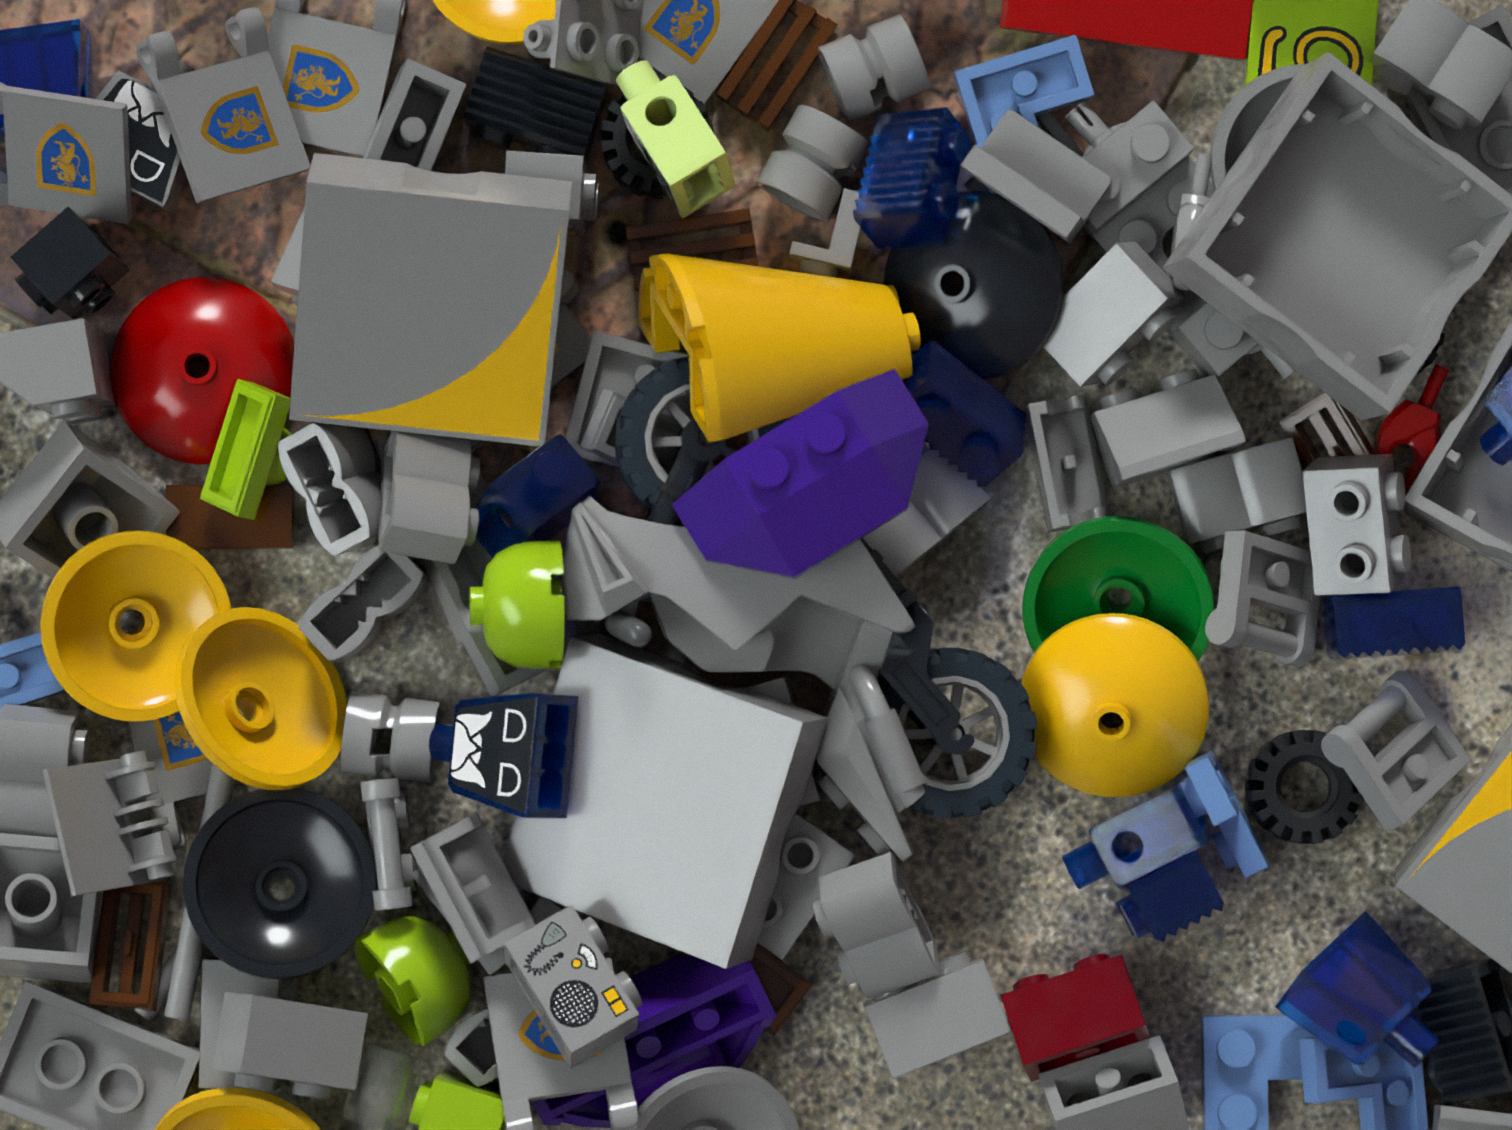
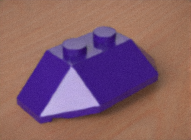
M893 369L837 390L730 455L677 499L672 506L707 562L727 564L795 579L908 510L929 423L896 370Z
M678 954L629 977L643 1005L636 1008L639 1013L637 1030L624 1037L637 1109L662 1085L687 1072L707 1067L726 1066L740 1068L756 1046L764 1027H769L777 1016L751 962L747 961L725 969L695 956ZM606 1090L531 1101L544 1125L560 1126L563 1122L581 1127L611 1128Z

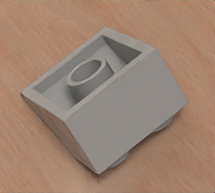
M82 318L0 333V383L33 406L53 415V419H63L69 424L92 422L102 419L101 409L117 406L110 378V361L105 332L86 319Z
M1192 369L1161 379L1160 383L1163 391L1139 398L1136 388H1131L1100 399L1103 410L1094 412L1090 419L1112 489L1232 452L1246 442L1242 428L1215 374L1199 379L1196 369Z
M64 420L0 500V541L6 549L46 575L54 578L64 563L87 544L101 537L123 531L138 530L164 534L180 511L115 454Z
M0 833V976L92 983L102 891L78 896L71 895L58 838Z

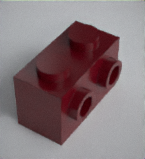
M1108 954L1092 955L1075 963L1073 971L1049 978L1047 974L1032 975L1016 982L1013 985V991L1001 994L1023 1067L1031 1082L1039 1080L1038 1074L1150 1038L1122 955L1110 958Z

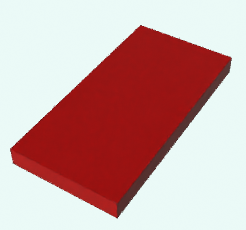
M1003 0L999 28L1060 37L1076 35L1077 39L1240 61L1246 60L1253 0Z

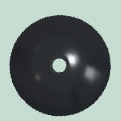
M962 191L945 195L930 202L907 221L889 252L883 284L895 287L902 314L912 312L917 319L920 330V348L917 351H911V356L918 363L948 378L981 381L998 378L1015 371L1030 361L1042 349L1054 331L1059 319L1064 298L1065 281L1058 247L1046 226L997 193ZM956 273H960L964 280V287L961 293L955 296L950 289V280Z
M298 788L288 790L259 789L241 795L222 806L205 822L197 833L188 852L183 874V895L188 917L206 947L218 959L240 972L259 978L276 980L298 978L315 973L342 957L363 933L374 907L372 891L377 889L376 868L371 848L357 823L347 812L331 800L311 791ZM279 879H288L295 884L293 895L286 900H278L271 895V888Z

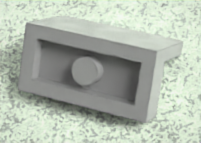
M1007 110L981 148L975 144L960 165L968 174L1069 243L1072 242L1112 183L1109 175L1013 110Z

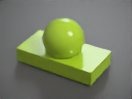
M237 379L200 495L201 500L235 516L255 520L265 485L280 484L287 479L279 458L278 442L292 435L284 428L290 409L291 398L254 382Z

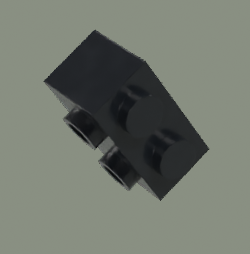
M69 206L10 257L23 271L14 280L40 308L43 306L51 315L59 309L73 319H76L82 312L86 317H90L101 310L116 293L111 287L130 271V268L90 223Z

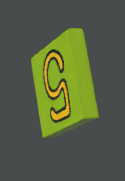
M1253 0L1246 52L1244 86L1271 70L1289 65L1307 64L1328 52L1372 86L1374 65L1369 60L1375 52L1379 0Z

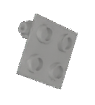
M556 0L555 19L539 20L529 25L523 35L524 44L532 56L540 59H551L550 68L619 87L616 83L617 76L627 67L638 62V37L643 0Z
M145 751L120 756V759L42 770L72 896L162 881L166 877L174 875L172 863L178 860L173 852L169 831L163 830L152 833V829L165 826L169 822L167 817L150 820L149 810L164 806L163 799L147 801L146 797L159 793V788L154 771L156 768L154 761H147Z

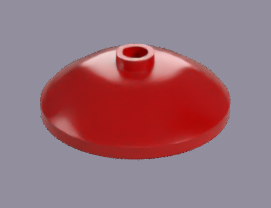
M196 277L173 282L161 287L143 299L132 310L119 330L110 363V378L115 403L131 431L154 451L175 461L194 465H210L237 379L254 382L291 398L295 341L290 329L278 311L257 292L244 285L214 277ZM200 355L206 356L210 363L208 373L201 378L191 377L188 372V364L191 359Z

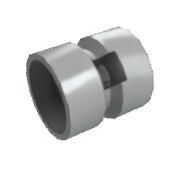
M900 14L868 26L864 39L858 40L849 34L818 47L819 57L840 110L848 123L880 111L882 101L886 97H890L899 103L930 90L929 78L920 52L904 18Z
M798 105L782 134L788 144L787 148L783 151L772 152L756 183L771 196L811 218L827 222L843 194V188L839 182L840 177L853 176L870 145L862 135L839 120L815 108Z
M352 691L347 705L343 728L341 772L378 776L384 768H390L395 778L431 783L440 736L441 702L405 698L399 706H393L387 695ZM380 729H393L391 745L379 742Z

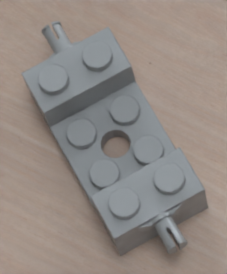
M1084 100L1078 104L1076 109H1072L1065 116V119L1069 120L1089 144L1082 158L1109 175L1112 183L1081 228L1103 255L1116 243L1136 241L1173 281V276L1163 269L1169 258L1163 251L1162 241L1164 235L1174 229L1182 193H1191L1196 164L1189 156L1194 147L1154 100L1129 121L1114 125L1109 129L1088 105V102ZM1209 181L1206 197L1211 198L1215 190L1213 184ZM1181 290L1186 297L1173 309L1178 318L1167 331L1205 377L1214 374L1216 377H1219L1240 358L1255 354L1260 350L1283 376V379H1286L1295 371L1290 365L1192 290Z

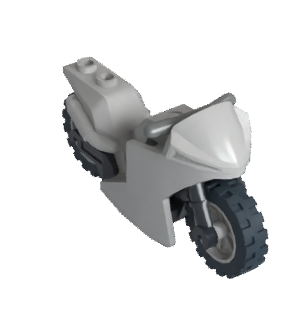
M689 355L667 361L643 377L629 393L619 414L615 431V454L626 485L640 502L649 509L645 520L627 517L605 510L591 496L572 508L571 520L562 554L564 575H559L562 595H564V620H601L605 618L604 626L611 635L626 644L636 647L644 646L650 641L651 630L645 622L635 617L638 602L642 600L651 603L665 639L699 669L708 672L799 670L815 674L831 687L822 716L827 717L828 720L814 761L824 774L815 782L839 810L849 803L865 821L857 829V832L878 856L891 852L896 859L904 862L912 855L896 817L907 807L934 817L951 819L956 817H972L981 814V811L991 806L996 807L1008 798L1007 795L1015 786L1019 787L1028 773L1026 769L1030 759L1033 760L1037 744L1034 742V729H1037L1035 712L1031 710L1028 701L1030 698L1026 689L1021 683H1018L1012 672L1000 662L977 651L962 648L930 649L934 625L932 617L916 601L917 597L909 588H905L885 565L881 554L876 549H872L863 538L795 579L727 564L707 562L687 529L681 526L683 523L672 504L713 469L712 460L719 455L727 458L737 451L725 446V440L708 442L696 420H690L674 402L690 394ZM666 408L682 428L678 431L677 436L654 437L657 420ZM785 419L748 431V445L785 423ZM654 447H676V455L667 473L659 464ZM953 685L950 701L938 686ZM965 687L977 693L988 706L961 720L959 712ZM906 715L911 718L919 729H903ZM994 716L996 726L995 745L992 746L974 738V736L970 735L969 728ZM908 739H926L932 747L919 765ZM972 747L990 755L980 769L967 776L962 753H965ZM943 751L950 754L956 776L955 780L938 779L927 775V772Z

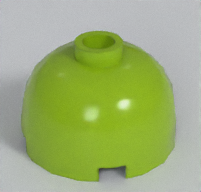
M560 541L518 543L498 552L486 566L482 587H470L469 589L470 625H482L487 647L498 659L514 667L533 670L562 668L565 609L561 580L558 579V575H564Z
M415 916L397 917L376 926L358 938L354 944L356 958L367 982L374 978L376 979L381 992L386 998L378 1001L397 1028L411 1043L416 1046L420 1043L422 1046L426 1045L446 1032L462 1017L470 1002L472 986L466 967L471 963L453 930L445 935L431 921Z

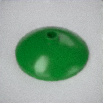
M1105 516L1090 519L1070 527L1059 534L1044 548L1034 562L1025 584L1022 602L1025 634L1034 653L1052 633L1075 620L1096 614L1119 613L1145 618L1166 628L1189 648L1197 661L1202 657L1209 642L1205 632V625L1210 613L1214 611L1211 583L1203 564L1195 552L1181 538L1168 529L1154 522L1130 516ZM1115 588H1123L1131 594L1132 598L1125 604H1116L1109 599L1108 593Z

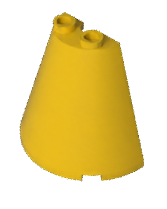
M669 253L650 256V268H644L642 271L638 304L639 327L655 354L680 350V341L688 352L691 414L708 442L721 441L798 415L837 390L893 369L896 370L901 380L912 376L911 351H917L920 348L919 325L914 313L902 314L899 298L893 285L886 286L884 284Z

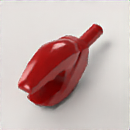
M1435 364L1418 403L1405 399L1393 408L1391 413L1383 420L1374 439L1373 449L1377 455L1391 454L1394 447L1399 444L1406 445L1412 451V462L1405 469V497L1441 438V414L1433 411L1432 408L1449 370Z

